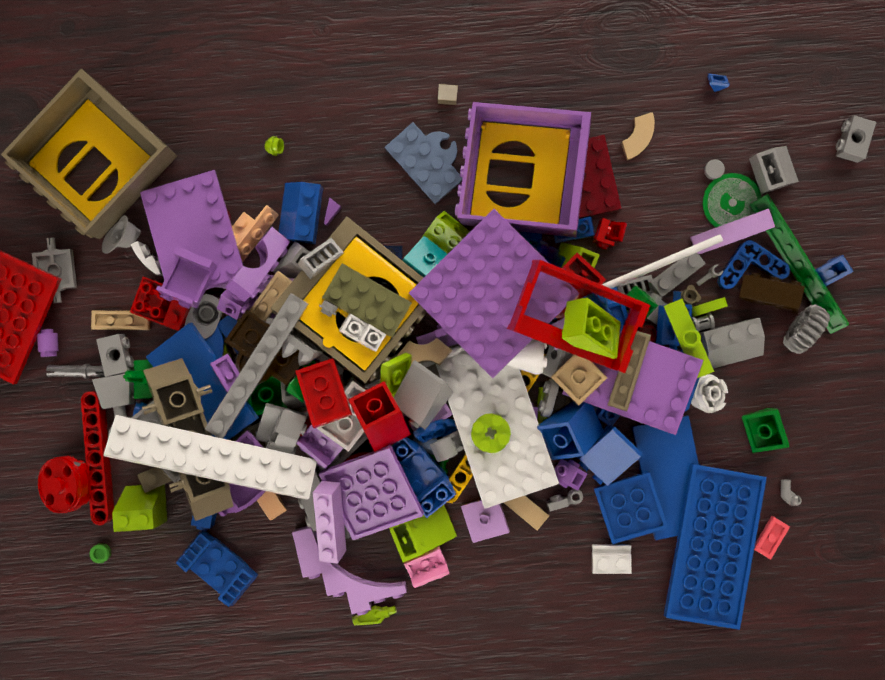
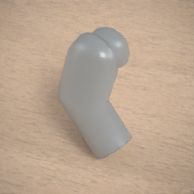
M782 479V499L791 506L800 505L802 499L791 491V480Z

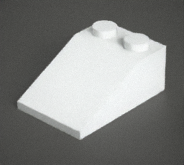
M351 378L344 387L347 399L368 390L354 378ZM351 405V416L317 427L319 431L348 452L364 432Z

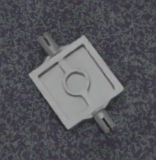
M46 238L48 250L32 253L33 266L62 279L53 299V303H62L61 291L68 288H77L73 250H58L55 246V238Z

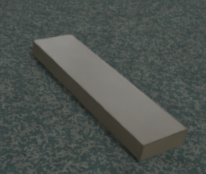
M639 331L636 332L630 348L634 351L626 373L618 371L608 406L624 411L628 410L651 335Z

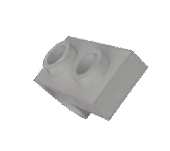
M458 430L429 444L437 462L447 460L464 449Z

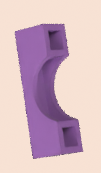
M271 227L255 246L260 256L259 268L242 266L225 288L243 302L249 297L253 299L260 290L257 288L259 284L263 285L269 278L267 274L269 270L272 272L279 264L277 259L279 257L283 258L287 253L288 249L286 247L290 241Z

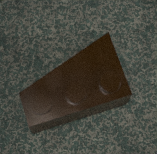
M750 273L749 275H744L739 299L759 305L774 306L775 309L779 310L782 308L792 310V313L798 314L805 286H801V283L797 281L785 283L781 282V279L777 277L765 279L761 278L760 274Z

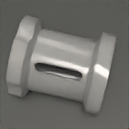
M706 313V316L698 318L691 317L698 332L708 328L711 330L715 329V322L711 313Z

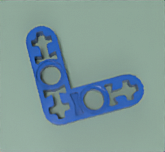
M748 240L740 244L723 269V273L718 277L717 283L722 289L733 288L750 263L769 276L780 279L789 276L790 268L787 263L756 242ZM750 245V246H751L750 250H751L752 252L746 253V250H747V249L744 248V247H745V246L747 247V246ZM761 255L768 257L769 262L767 265L760 263ZM735 260L742 262L741 270L734 269L733 262ZM772 265L775 266L776 268L782 267V272H783V274H779V275H778V274H777V273H778V270H777V269H775V268L773 267V268H770V270H769V267H771ZM731 273L737 274V276L732 275L729 281L731 284H724L725 280L723 278L729 277Z

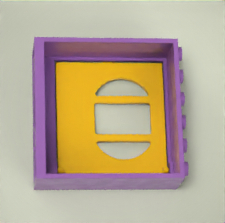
M473 102L472 108H469L468 111L470 127L466 128L465 139H468L467 147L464 146L463 148L465 165H462L460 170V177H463L462 185L458 186L460 202L455 207V215L460 223L464 226L476 227L495 209L516 231L576 237L591 126V112ZM518 141L530 147L535 156L492 153V151L504 142ZM490 160L535 164L532 188L488 185L487 178ZM487 191L529 195L530 197L516 207H502L495 204L488 197Z

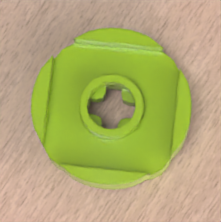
M492 413L480 416L473 424L471 437L475 446L487 453H496L504 449L509 443L511 435L508 422L500 415ZM489 427L497 431L493 439L485 435Z

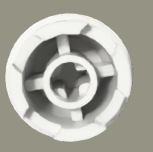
M711 374L700 377L691 404L706 413H714L721 410L726 405L724 403L725 393H728L725 382Z

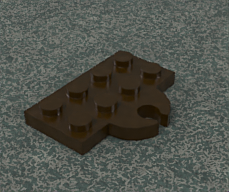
M249 310L245 311L224 340V342L239 352L236 358V368L239 373L270 326ZM281 347L259 383L267 381L271 376H274L288 386L296 376L295 371L302 368L298 362L299 350L297 349L292 355L283 358Z

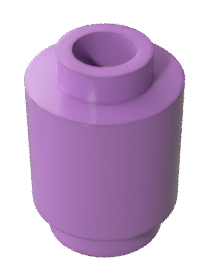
M53 329L41 330V333L37 334L40 356H57V351H59L58 333H53Z

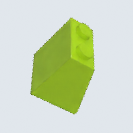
M165 484L146 493L142 485L125 486L112 512L114 532L155 529L167 522Z

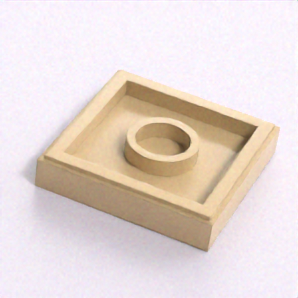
M576 355L569 358L551 376L578 405L607 379L592 361Z

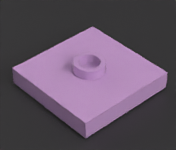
M482 500L461 506L473 543L510 532L501 503L484 509Z

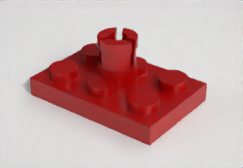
M334 358L295 371L313 428L352 415Z

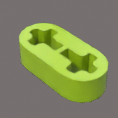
M725 297L692 307V316L695 317L727 307Z

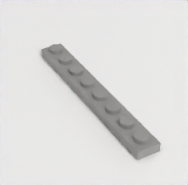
M290 293L205 427V430L218 438L223 439L306 310L309 305L307 302Z

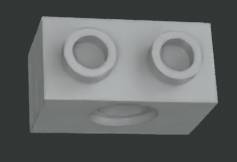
M855 115L845 120L841 127L842 136L836 144V156L857 163L866 159L876 122ZM852 135L856 137V142L852 140Z
M116 334L96 339L105 377L125 374L127 370L134 371V359L130 356L128 349L130 348V342L125 334ZM116 350L120 352V358L118 360L114 358V353Z

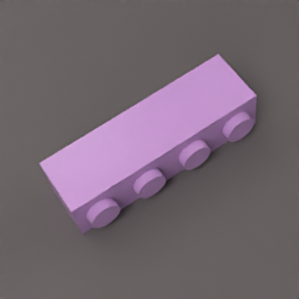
M321 481L313 491L319 561L338 564L346 552L341 483Z

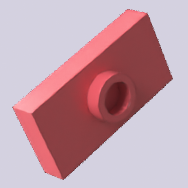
M771 516L757 539L754 550L771 560L790 526Z

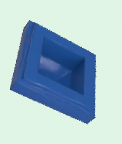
M708 74V81L714 92L729 87L727 76Z

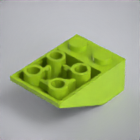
M445 505L441 506L428 518L423 515L422 517L389 528L403 562L418 557L457 537Z

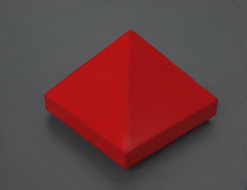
M611 221V231L606 239L622 242L627 223Z

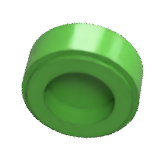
M99 543L90 550L91 560L98 564L104 563L111 556L110 547L104 543Z

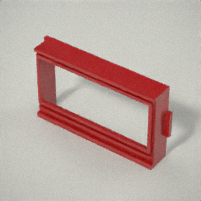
M532 260L531 268L507 329L612 370L626 373L634 351L630 348L638 327H643L650 305L545 261ZM540 272L630 308L619 337L617 359L574 347L562 339L563 329L525 315Z

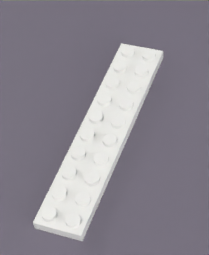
M115 415L104 451V456L305 500L309 499L317 461L312 458Z

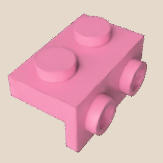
M439 546L404 562L414 588L449 574L447 562Z

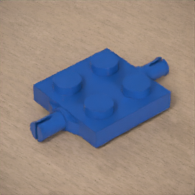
M673 291V302L681 299L682 292ZM685 304V306H686V308H687V310H688V312H689V315H690V317H691V316H692V305H690V304ZM659 305L656 344L669 345L670 349L677 351V346L680 344L663 307L665 305Z

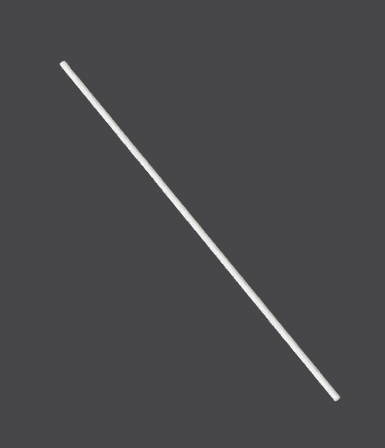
M719 234L602 285L612 289L723 242V238ZM460 345L451 348L452 352L447 358L462 353L465 350ZM423 362V363H420V364L423 365V366L426 368V367H429V366H431V365H433V364H435V363H433V362ZM380 379L364 386L367 389H370L371 387L379 384ZM308 410L303 411L304 416L309 418Z

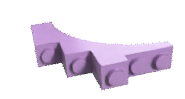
M305 526L297 528L292 532L303 578L309 577V579H314L322 573L327 596L339 597L346 592L351 614L364 615L368 613V610H371V601L380 603L385 601V598L393 596V599L403 597L404 593H407L406 581L394 583L374 582L349 573L337 563L319 561L317 533L312 530V527Z

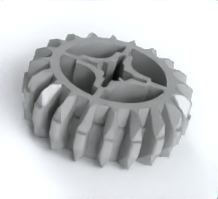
M816 304L805 308L792 322L784 336L783 344L796 354L807 351L825 331L830 320V314Z

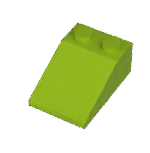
M587 297L567 301L562 339L574 347L617 359L621 322Z

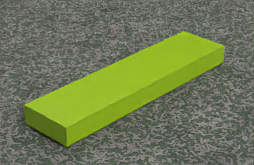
M683 299L663 306L683 353L704 360L697 378L714 372L701 341L695 348H686L680 341L681 333L688 328L696 329Z

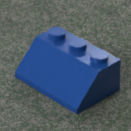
M307 182L285 183L279 233L289 241L316 245L323 194L321 184Z

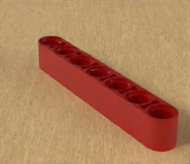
M92 391L82 395L81 410L87 476L89 480L90 515L94 524L103 525L113 519L114 498L110 457L104 456L108 442L106 409H102L96 391ZM92 395L96 398L94 405L90 402ZM93 415L97 416L96 424L92 422ZM94 434L99 436L98 443L93 439ZM96 453L101 456L100 462L95 459ZM98 472L102 474V481L97 479ZM99 491L104 494V500L99 498ZM100 511L106 514L105 519L100 517Z

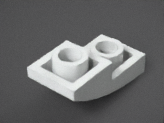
M138 241L130 244L137 257L148 269L157 275L163 276L158 257H149L151 253L146 244L144 245Z
M348 314L339 329L341 333L375 352L386 336L385 333L352 314Z

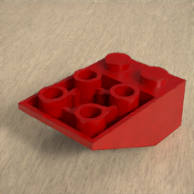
M578 252L562 267L564 270L601 285L606 281ZM572 285L579 292L573 300L581 299L592 293ZM566 307L555 317L558 321L565 317Z
M142 277L129 313L177 331L181 330L185 326L190 308L187 309L179 305L177 300L168 301L160 297L161 293L156 290L157 286L161 287L163 283Z

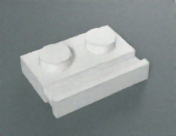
M592 544V573L632 574L631 545Z

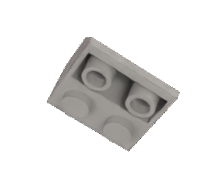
M786 146L775 147L749 158L761 195L799 182Z

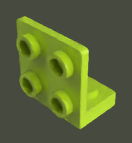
M443 211L435 218L423 236L448 254L470 231L446 211Z

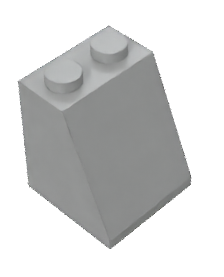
M414 360L394 399L403 417L406 415L410 418L408 422L418 429L420 426L425 430L454 392L444 380Z

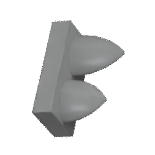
M295 329L292 330L282 346L283 358L292 355L297 349L299 350V366L307 365L315 358H320L324 352Z

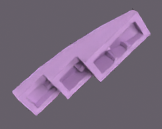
M766 209L694 235L690 239L692 245H696L719 234L722 236L723 242L697 252L701 254L774 228L775 225L770 210Z

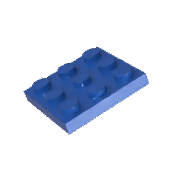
M650 471L612 482L608 486L601 485L594 488L612 544L668 528Z

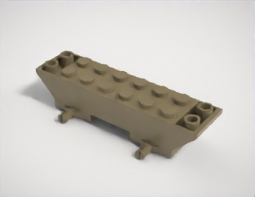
M182 358L143 370L154 401L153 404L142 407V410H146L143 412L144 415L157 411L161 424L164 426L211 436V433L205 430L207 422L201 405V396L212 393V389H209L211 388L210 385L198 388L194 384L192 376ZM178 472L180 481L169 484V488L177 486L170 489L171 493L182 488L184 489L195 521L234 507L229 483Z

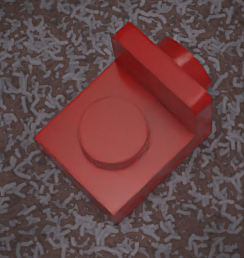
M604 218L599 221L593 243H596L597 247L608 250V247L612 248L615 242L605 239L610 234L611 226H609L610 220Z

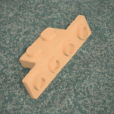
M267 205L255 220L243 212L232 226L242 262H244L279 216L278 213Z

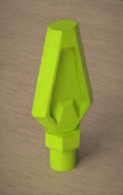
M374 605L371 607V610H368V613L352 617L354 625L380 624L384 618L397 613L395 605L391 607Z

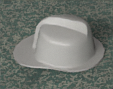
M122 216L118 223L106 234L102 243V252L105 254L110 253L116 247L129 248L130 244L137 240L141 230L128 222L127 216Z
M203 295L197 309L194 307L190 308L185 326L193 322L204 339L210 337L216 330L222 316V311L217 309L219 299L213 295Z

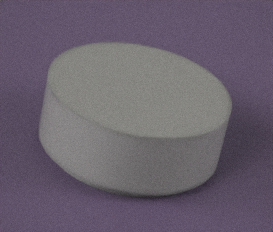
M716 159L709 161L704 167V174L712 180L721 177L725 171L724 164Z

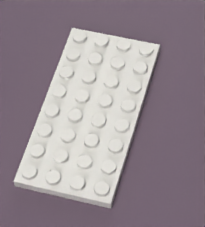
M466 351L445 359L440 366L436 364L440 378L454 392L448 399L484 509L559 484L542 433L537 429L539 424L520 369L506 365L492 378ZM484 414L500 415L509 424L511 431L509 443L499 452H483L473 443L471 437L473 424ZM489 427L485 435L493 439L497 431Z

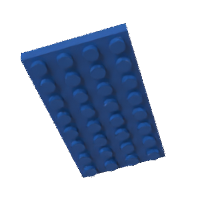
M690 464L664 617L740 630L767 477Z

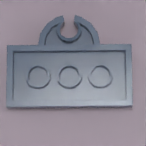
M412 122L386 145L385 149L436 205L462 182L463 177H460V174L452 166L457 156V145L453 141L449 149H442L440 143L443 140H448L449 134L437 131L425 136Z

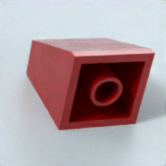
M385 381L348 399L374 452L411 435L402 412Z

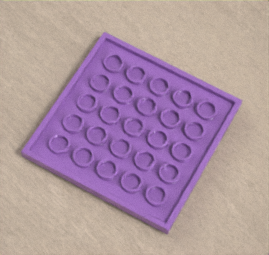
M493 209L409 294L494 378L533 340L511 331L507 327L514 314L531 268L532 260L547 261ZM540 272L525 315L549 324L566 307L567 301H572L579 292L570 283Z

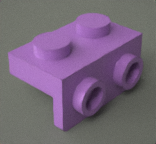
M312 424L296 443L303 452L309 454L317 461L318 465L325 469L344 449L317 428H313Z

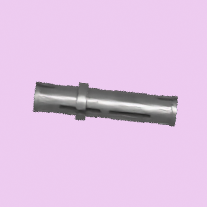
M84 364L83 366L48 365L46 371H51L46 373L48 377H83L84 379L105 377L103 366H91L90 364Z

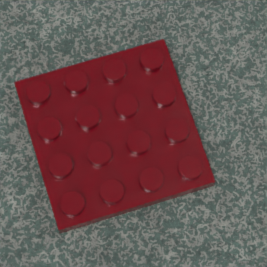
M605 135L591 137L588 141L579 219L622 209ZM530 151L531 157L535 156L533 151Z

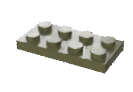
M343 263L322 297L323 300L372 325L391 338L394 336L412 302Z

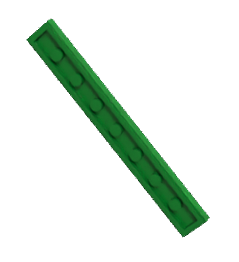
M766 194L751 203L750 206L754 213L766 209L770 210L775 227L766 230L784 261L789 265L796 280L801 283V286H805L804 293L811 304L821 306L830 314V320L826 327L829 333L832 334L847 327L849 322L770 196Z

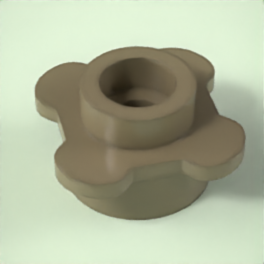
M689 285L687 289L680 291L682 292L681 299H683L685 304L692 305L701 300L700 294H698L693 285Z

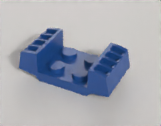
M203 530L197 534L176 562L185 572L192 570L221 594L218 599L228 607L233 606L258 576L243 559L220 540Z

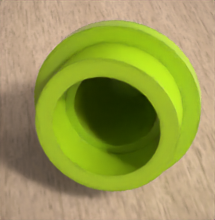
M277 136L270 137L265 142V150L273 156L282 154L284 142Z

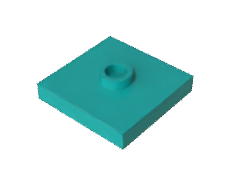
M423 236L402 261L424 278L447 253Z

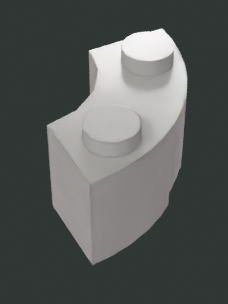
M283 409L269 437L266 448L295 454L297 440L300 435H304L307 424H305L306 416Z

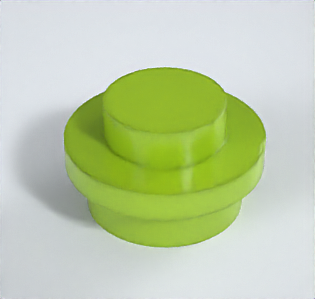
M688 328L681 333L680 341L686 348H695L701 341V335L696 329Z

